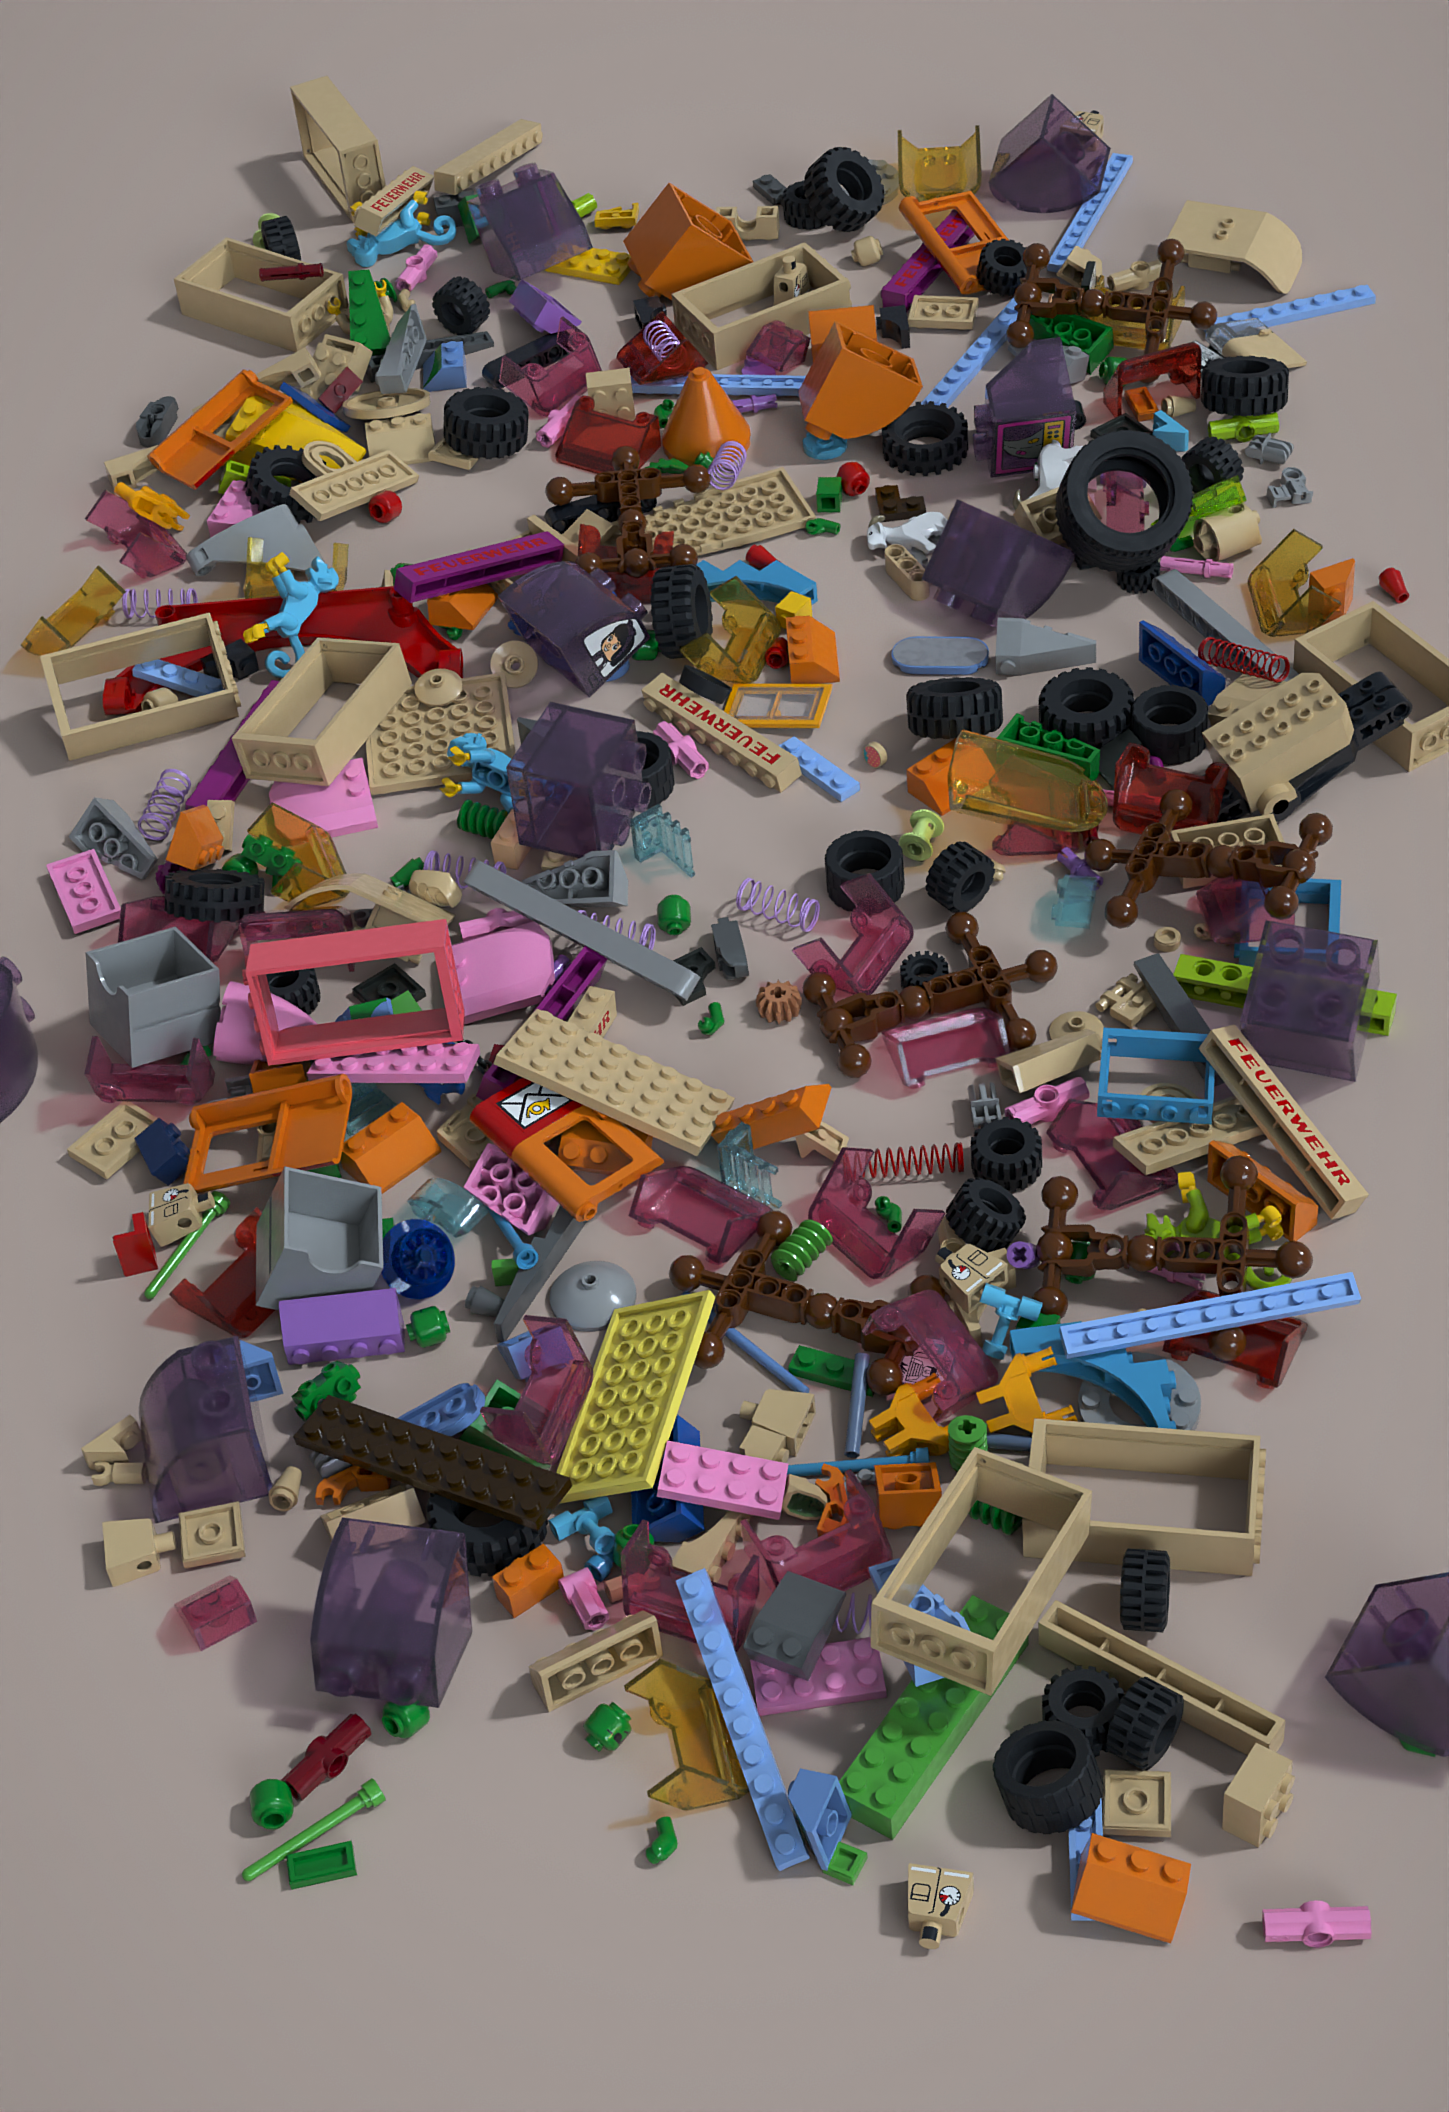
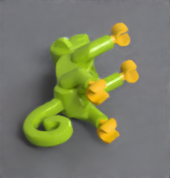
M1192 1172L1178 1173L1183 1204H1190L1188 1216L1177 1227H1174L1167 1215L1163 1216V1224H1160L1154 1214L1147 1213L1146 1229H1144L1145 1235L1152 1236L1156 1240L1158 1237H1162L1163 1240L1172 1236L1219 1238L1221 1222L1209 1217L1202 1194L1196 1188L1194 1174ZM1269 1205L1265 1207L1258 1215L1252 1213L1245 1216L1250 1235L1249 1245L1262 1241V1237L1266 1234L1272 1241L1284 1235L1283 1228L1279 1224L1282 1221L1281 1214L1274 1206ZM1265 1220L1266 1223L1259 1229L1260 1223ZM1235 1225L1230 1227L1228 1231L1237 1233L1241 1231L1242 1227ZM1175 1250L1168 1252L1166 1257L1171 1256ZM1201 1252L1196 1258L1206 1259L1210 1254L1208 1252ZM1231 1253L1226 1259L1235 1261L1239 1259L1240 1255ZM1247 1267L1246 1283L1253 1290L1290 1284L1292 1281L1291 1278L1281 1275L1275 1281L1266 1282L1255 1275L1252 1267ZM1263 1267L1266 1276L1274 1275V1268Z

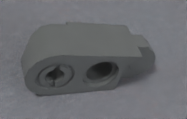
M166 396L156 402H150L139 416L140 418L136 422V430L142 446L153 447L159 445L167 438L178 419L177 411L179 408L174 397Z
M728 917L717 919L718 924H712L711 927L719 970L723 971L726 980L748 977L747 958L737 920L729 921Z

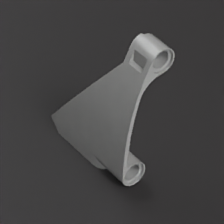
M286 504L273 507L232 525L207 539L186 555V559L196 576L208 574L215 568L217 562L265 566L271 558L276 557L281 552L290 561L285 565L286 569L305 572L306 569L312 568L311 562L317 556L325 563L304 525L298 524Z

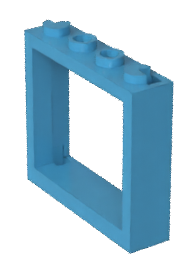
M1309 879L1305 883L1299 884L1295 892L1299 898V903L1329 904L1327 950L1248 947L1251 901H1264L1265 895L1272 888H1264L1261 883L1244 881V888H1238L1237 901L1243 903L1242 905H1237L1236 921H1241V923H1236L1235 939H1240V942L1234 943V958H1239V965L1271 971L1337 974L1341 880Z
M1103 1027L1097 1117L1212 1125L1215 1069L1199 1050L1208 1034ZM1108 1038L1117 1039V1042H1108ZM1110 1056L1206 1062L1204 1099L1107 1093Z

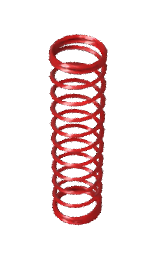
M1207 637L1200 643L1198 648V657L1209 665L1241 672L1242 674H1248L1264 680L1280 683L1286 679L1290 671V663L1285 656L1263 652L1262 650H1256L1247 646L1243 647L1228 641ZM1209 640H1213L1208 652L1209 661H1207L1203 654L1204 646ZM1215 643L1216 652L1214 657L1211 659L1210 650L1213 644ZM1223 645V653L1220 659H1217L1220 646ZM1229 646L1230 654L1228 659L1224 662V652L1226 648ZM1236 648L1237 655L1234 662L1231 664V654L1232 651ZM1241 650H1243V660L1238 665L1237 658ZM1250 652V661L1245 667L1244 659L1247 653ZM1257 654V662L1254 668H1251L1252 658ZM1262 656H1264V664L1262 668L1258 670L1259 660ZM1268 658H1271L1268 671L1265 672L1266 661ZM1280 658L1285 661V669L1280 677L1274 679L1273 677L1279 670ZM1278 660L1277 670L1272 675L1273 664Z
M961 1142L955 1143L952 1166L948 1145L946 1143L943 1145L942 1163L940 1164L937 1147L933 1144L929 1166L926 1148L924 1145H921L919 1169L913 1146L909 1147L908 1168L906 1167L903 1149L899 1146L896 1170L892 1151L888 1147L886 1150L885 1172L878 1148L875 1150L874 1172L868 1150H864L862 1172L857 1151L853 1150L851 1175L846 1151L841 1150L842 1180L853 1179L855 1158L859 1176L862 1180L864 1179L866 1155L870 1174L874 1179L877 1170V1154L884 1178L887 1177L889 1155L894 1176H898L900 1153L904 1171L908 1177L910 1175L911 1151L918 1176L921 1174L922 1152H924L928 1173L932 1174L934 1150L939 1172L942 1174L944 1172L945 1147L951 1172H955L956 1150L958 1172H964L963 1146Z

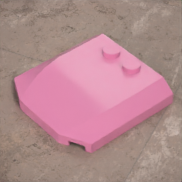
M362 757L351 759L330 786L274 781L269 791L276 832L280 836H285L291 846L378 828Z
M535 921L452 945L465 1009L464 1024L541 1003L545 998L544 993L547 987L552 986L555 981L552 941L549 935Z

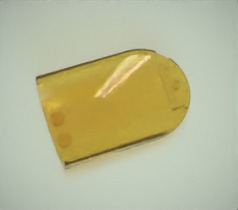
M975 125L974 134L961 146L917 148L902 136V130H898L899 189L903 196H914L921 202L972 191L975 195L982 184L979 125Z
M961 730L956 739L947 775L949 807L952 811L1000 824L1081 832L1090 830L1101 823L1107 813L1108 802L1105 792L1097 780L1091 781L1083 774L1085 769L1065 758L967 730Z

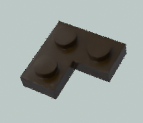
M898 485L875 487L879 515L885 516V520L882 522L906 520L926 513L923 496H911L900 499Z

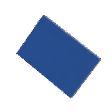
M285 382L280 386L282 392L290 396L324 423H328L343 432H347L351 427L307 393Z

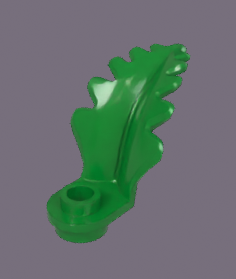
M708 451L704 454L700 452L693 464L703 465L708 469L713 461V457L710 456ZM660 458L657 463L650 462V466L645 468H656L661 473L683 474L689 466L675 458L670 460Z

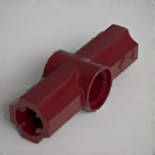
M355 1713L354 1715L350 1714L327 1737L321 1735L315 1738L306 1749L305 1758L281 1779V1781L290 1786L292 1797L297 1801H303L327 1777H337L345 1769L349 1756L372 1734L370 1727Z

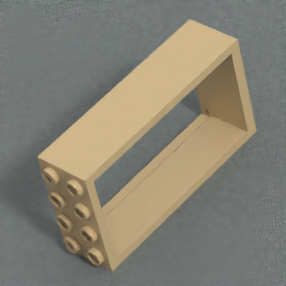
M328 76L291 86L290 90L304 159L352 223H355L356 218L351 214L353 210L350 206L356 202L363 204L365 201L370 200L372 195L375 196L386 185L378 139Z
M227 237L174 278L182 315L293 352L305 348L336 322V315L330 314L327 311L328 301H330L331 305L335 306L334 298H338L341 301L340 311L349 308L343 274L324 268L323 277H309L305 280L297 278L261 282L259 277L260 268L297 266L298 263L309 265V263ZM234 278H239L303 300L285 313L219 290Z
M804 242L673 293L672 303L675 331L716 370H720L745 360L748 353H763L810 334L808 311L852 307L849 292L851 284L848 278L844 277L825 258H822L815 249H812ZM785 256H794L797 263L806 265L809 284L814 289L813 291L721 327H717L710 321L713 318L774 295V276L783 266V258Z
M1372 601L1295 639L1293 669L1299 674L1320 673L1337 694L1356 684L1357 681L1337 666L1334 661L1371 644L1448 705V707L1412 725L1404 719L1403 725L1373 743L1408 772L1449 752V659L1376 602Z
M210 613L40 656L69 761L239 717L237 707H241L237 685L233 679L231 665L227 659L218 622L212 621ZM211 646L223 686L222 691L75 729L70 728L59 684Z
M317 638L231 738L245 777L247 779L330 786L412 684L399 643ZM333 682L361 684L316 739L288 737Z
M1034 1418L1029 1467L1046 1473L1047 1464L1248 1480L1245 1533L1090 1520L1089 1535L1073 1561L1122 1565L1123 1556L1126 1550L1130 1548L1167 1551L1170 1557V1569L1252 1576L1253 1564H1260L1266 1449L1260 1448L1261 1436ZM1022 1518L1023 1557L1043 1559L1060 1531Z
M974 1447L871 1603V1648L992 1696L1089 1535L1092 1490ZM977 1500L1060 1531L994 1640L908 1607Z

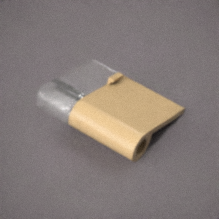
M1258 318L1217 323L1206 331L1205 340L1224 357L1255 356L1267 357L1268 359L1273 358L1283 362L1287 368L1306 366L1307 364L1304 358Z

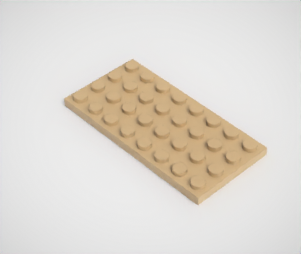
M539 1009L532 1013L496 1055L494 1065L695 1156L699 1155L711 1138V1134L716 1127L715 1120L717 1115L728 1112L735 1100L734 1097L728 1095L723 1090L714 1089L703 1084L699 1079L685 1076L672 1067H665L654 1062L648 1056L634 1053L621 1044H614L603 1039L599 1034L590 1033L572 1022L563 1021L554 1017L550 1012Z

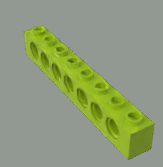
M1180 954L1173 973L1190 999L1385 1036H1389L1395 1016L1397 994L1185 954Z

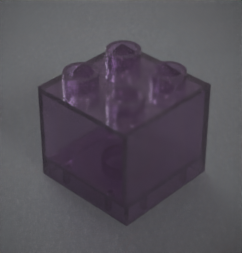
M554 702L548 704L506 767L519 845L581 858L584 854L591 851L612 850L615 845L623 846L626 843L630 833L632 817L636 812H645L651 798V785L648 782H643L642 769L646 760V746L643 743H638L635 720Z
M1265 921L1240 1019L1242 1034L1267 1065L1356 1082L1380 983L1378 940Z

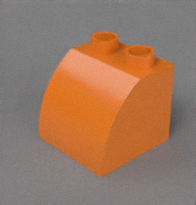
M671 183L666 185L623 241L631 256L627 264L632 271L642 278L638 286L649 297L658 295L660 298L661 295H664L672 300V294L753 263L751 256L730 220Z
M834 321L798 391L804 420L807 421L805 429L820 439L829 440L832 433L843 439H850L868 435L889 425L909 408L923 387L914 359Z

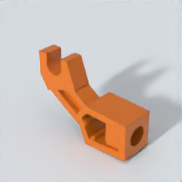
M823 1463L821 1468L822 1474L829 1476L830 1479L827 1481L816 1479L815 1485L820 1487L830 1499V1502L825 1505L817 1527V1534L819 1539L840 1546L852 1522L844 1485L845 1478L838 1468ZM838 1513L842 1517L841 1522L832 1520V1514Z
M353 1465L327 1479L324 1478L317 1485L315 1500L317 1505H324L325 1497L333 1495L334 1505H340L349 1490L357 1487L361 1492L384 1491L390 1488L391 1478Z

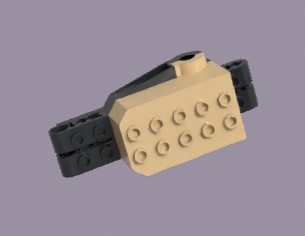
M1375 672L1339 694L1320 673H1300L1202 732L1214 769L1194 780L1189 785L1187 794L1211 824L1238 820L1248 813L1251 817L1273 814L1276 822L1282 821L1290 816L1296 807L1304 803L1353 763L1359 750L1403 725L1404 719L1412 711V704L1383 672Z

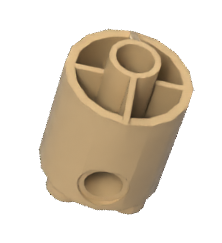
M1243 502L1204 516L1194 523V546L1206 560L1212 559L1215 562L1255 547L1262 543L1258 526L1260 516L1256 510L1251 511Z

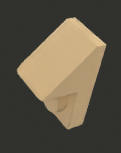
M821 1121L819 1129L795 1136L802 1159L811 1151L816 1150L835 1163L841 1160L840 1152L841 1150H846L849 1137Z
M128 1415L82 1447L81 1450L90 1470H96L95 1462L106 1461L110 1465H114V1463H130L125 1451L133 1448L143 1437L137 1421L131 1415Z

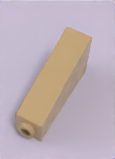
M1084 1029L997 1057L995 1059L1002 1085L1022 1093L1101 1060L1102 1039L1096 1032Z

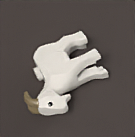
M1052 440V443L1045 445L1039 454L1037 464H1034L1033 468L1034 479H1038V489L1028 499L1058 488L1072 459L1083 446L1076 445L1065 449L1061 447L1057 440ZM1092 479L1088 483V494L1090 492L1096 493V479ZM1018 489L1015 492L1013 498V507L1015 510L1017 509L1020 502H1022L1020 498V489ZM1089 494L1095 504L1094 494Z
M927 512L917 517H912L908 522L893 528L883 526L880 522L885 520V516L877 515L871 519L868 525L867 541L869 549H886V543L902 545L925 570L931 568V564L925 555L934 554V548L937 547L936 544H938L939 540L942 541L945 536L958 537L966 542L969 551L973 549V544L964 538L958 527L948 521L940 512Z

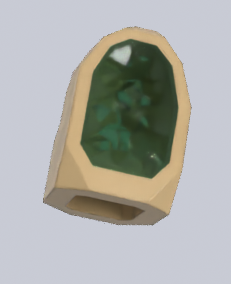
M788 1474L782 1511L804 1520L820 1519L826 1503L829 1502L827 1495L819 1486L809 1483L806 1478Z

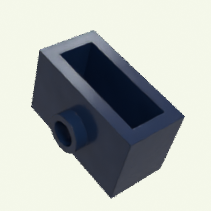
M158 1118L134 1139L151 1174L169 1186L186 1172L190 1150L180 1140V1130L173 1123L167 1124Z

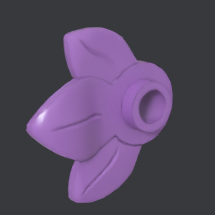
M751 352L746 355L744 360V367L741 370L742 375H776L774 368L781 366L783 362L776 357H763V354L760 352Z

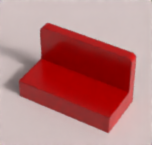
M143 1212L132 1214L134 1231L112 1237L124 1276L126 1277L158 1269L155 1247Z

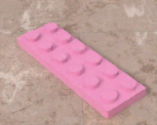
M466 1042L457 1044L441 1043L316 1059L307 1072L308 1081L346 1074L351 1083H466L480 1055L479 1044H468Z

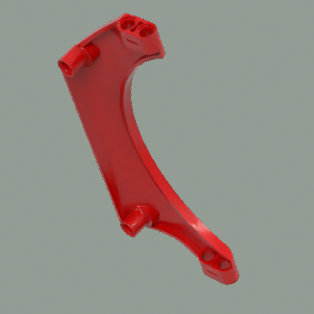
M394 586L319 593L316 607L300 627L298 637L302 646L312 645L317 638L399 643L408 671L418 679L424 673L434 669H449L456 672L461 679L463 678L462 649L456 648L443 638L417 607H413V603H409L394 590ZM281 596L163 605L155 610V617L159 626L210 613L212 621L218 622L221 639L224 645L227 646L239 639L244 641L243 633L245 630L278 614L283 599ZM274 630L266 633L265 637L258 638V641L246 643L255 652L291 646L289 638L281 637ZM211 646L161 658L160 660L199 672L203 670L200 658L211 654L212 650ZM135 665L127 667L115 678L105 680L103 692L105 715H118L141 712V703L145 694L165 686L134 677L132 669Z

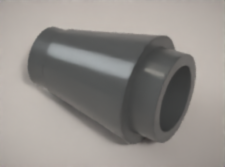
M473 1286L467 1295L465 1308L470 1309V1312L474 1314L497 1317L504 1299L483 1286L479 1288Z

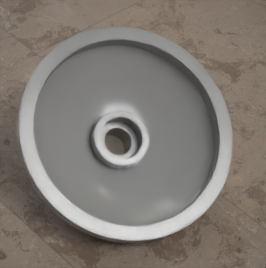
M588 1261L574 1265L560 1274L551 1287L549 1299L554 1316L563 1325L577 1331L595 1332L608 1328L614 1309L635 1305L637 1293L633 1278L622 1267L606 1261Z

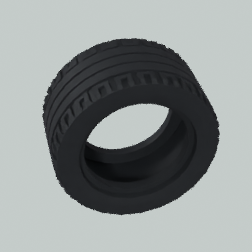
M1132 430L1111 431V433H1104L1103 436H1097L1095 440H1090L1072 459L1057 491L1055 517L1057 518L1059 532L1062 533V538L1066 541V545L1080 559L1085 560L1084 562L1087 564L1089 563L1093 567L1096 566L1108 572L1125 573L1130 570H1141L1145 566H1150L1153 562H1157L1175 543L1189 519L1191 507L1193 506L1192 480L1182 458L1176 454V451L1169 444L1146 432ZM1110 471H1125L1137 475L1148 483L1157 497L1159 504L1158 522L1152 527L1136 533L1119 532L1107 527L1095 516L1090 507L1087 494L1088 483L1098 475Z

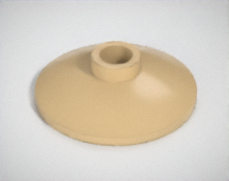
M508 641L500 645L493 653L490 663L492 674L505 672L506 684L509 688L522 687L528 684L536 675L538 658L533 648L522 641ZM519 663L520 667L518 670H513L512 665Z
M434 669L419 677L415 683L414 690L417 699L427 706L440 707L454 702L460 696L463 683L460 676L452 670Z
M1071 1011L1061 1014L1053 1020L1049 1028V1036L1053 1040L1089 1029L1099 1034L1101 1039H1103L1104 1026L1096 1016L1090 1013Z

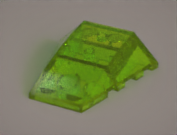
M1238 475L1194 494L1189 520L1190 522L1219 510L1245 503L1247 500ZM1157 519L1156 521H1154V522L1149 526V528L1152 527L1153 525H1155V524L1158 522V519Z

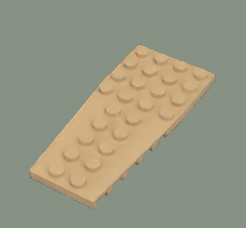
M784 467L736 480L734 485L727 490H719L713 487L705 492L693 494V500L684 502L683 498L673 501V507L664 510L662 506L653 508V514L645 516L647 521L645 534L652 536L653 555L670 553L676 545L688 544L696 550L699 556L728 548H739L745 544L763 541L770 537L804 529L806 522L816 519V516ZM618 521L612 522L617 531L601 546L608 559L618 558L616 538L622 536L617 525Z

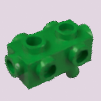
M248 834L243 841V852L241 855L266 867L265 873L273 875L272 891H282L283 876L293 878L301 870L303 862L294 856L296 853L294 850L282 846L280 849L272 845L273 840L260 834L259 837H253Z
M340 1361L325 1365L318 1376L301 1384L298 1391L291 1396L297 1405L294 1407L295 1412L303 1421H307L328 1395L353 1402L357 1397L355 1392L361 1388L357 1381L361 1378L359 1372L352 1364L347 1365Z

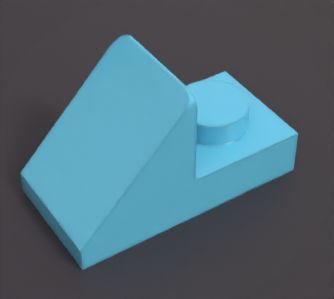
M1162 410L1155 412L1153 435L1163 440L1164 443L1169 444L1175 451H1187L1189 431Z

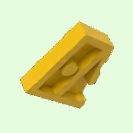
M632 203V209L623 211L621 206L597 211L594 219L595 227L610 229L621 226V228L635 226L639 214V203Z

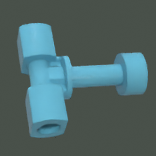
M986 1283L980 1302L995 1307V1313L1000 1317L992 1340L984 1341L981 1352L987 1356L1004 1360L1008 1348L1003 1345L1011 1320L1017 1321L1018 1317L1021 1316L1037 1322L1043 1303L1025 1296L1019 1299L1005 1294V1289Z
M607 1496L587 1499L583 1501L584 1508L571 1514L567 1510L548 1520L551 1531L558 1541L578 1531L580 1534L590 1535L589 1543L597 1553L605 1555L613 1551L615 1534L608 1527L598 1526L599 1519L613 1513Z

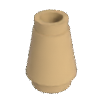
M1169 395L1167 398L1162 399L1161 410L1171 418L1195 412L1196 400L1194 398Z
M294 1466L287 1467L269 1490V1502L276 1510L289 1511L297 1504L302 1477L300 1469Z

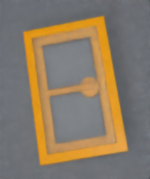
M733 684L724 712L750 728H820L833 685Z

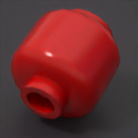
M848 462L843 464L838 470L836 477H841L842 490L847 495L857 496L866 491L870 484V477L862 465L858 462Z
M385 490L373 496L369 501L370 515L379 523L390 522L402 512V502L398 495L392 491Z

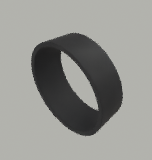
M684 665L679 683L706 699L723 704L732 688L704 671Z

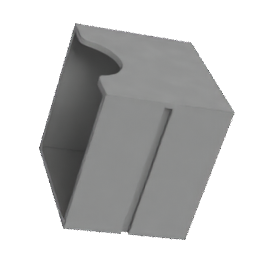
M176 927L85 952L90 1024L131 1068L214 1043L216 1025L221 1014V1007L219 1006V968Z
M284 1166L272 1191V1197L269 1198L257 1222L256 1306L279 1310V1301L372 1291L383 1270L381 1187Z

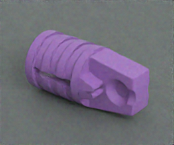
M1018 1241L1009 1246L1007 1260L1013 1267L1031 1269L1040 1264V1260L1036 1255V1245Z

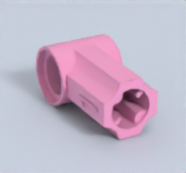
M586 1567L558 1579L559 1587L568 1605L572 1604L584 1629L595 1631L602 1628L606 1621L609 1620V1613L598 1594L596 1582L589 1568Z

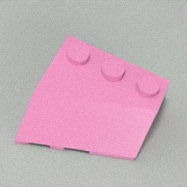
M233 480L207 519L210 537L234 524L261 513L258 511L259 505H252L250 503L251 496H246V482Z
M487 1143L464 1185L466 1192L528 1236L545 1229L558 1206V1203L503 1151L490 1143Z

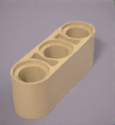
M893 544L886 547L885 569L887 574L912 600L922 601L930 596L929 573L902 545Z

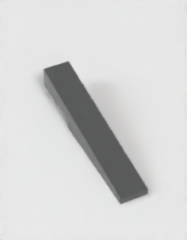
M487 331L427 340L415 370L423 368L425 361L442 343L463 341L464 352L467 355L494 347V341ZM385 354L371 356L366 370L371 383L375 382V374L378 372L381 359H383Z
M1159 953L1134 961L1136 971L1171 1032L1210 1033V1028ZM1193 1062L1205 1082L1206 1062ZM1216 1071L1214 1087L1225 1083Z
M561 1205L546 1237H534L530 1244L538 1253L536 1265L530 1269L519 1268L494 1322L497 1342L501 1343L508 1339L587 1222H578Z

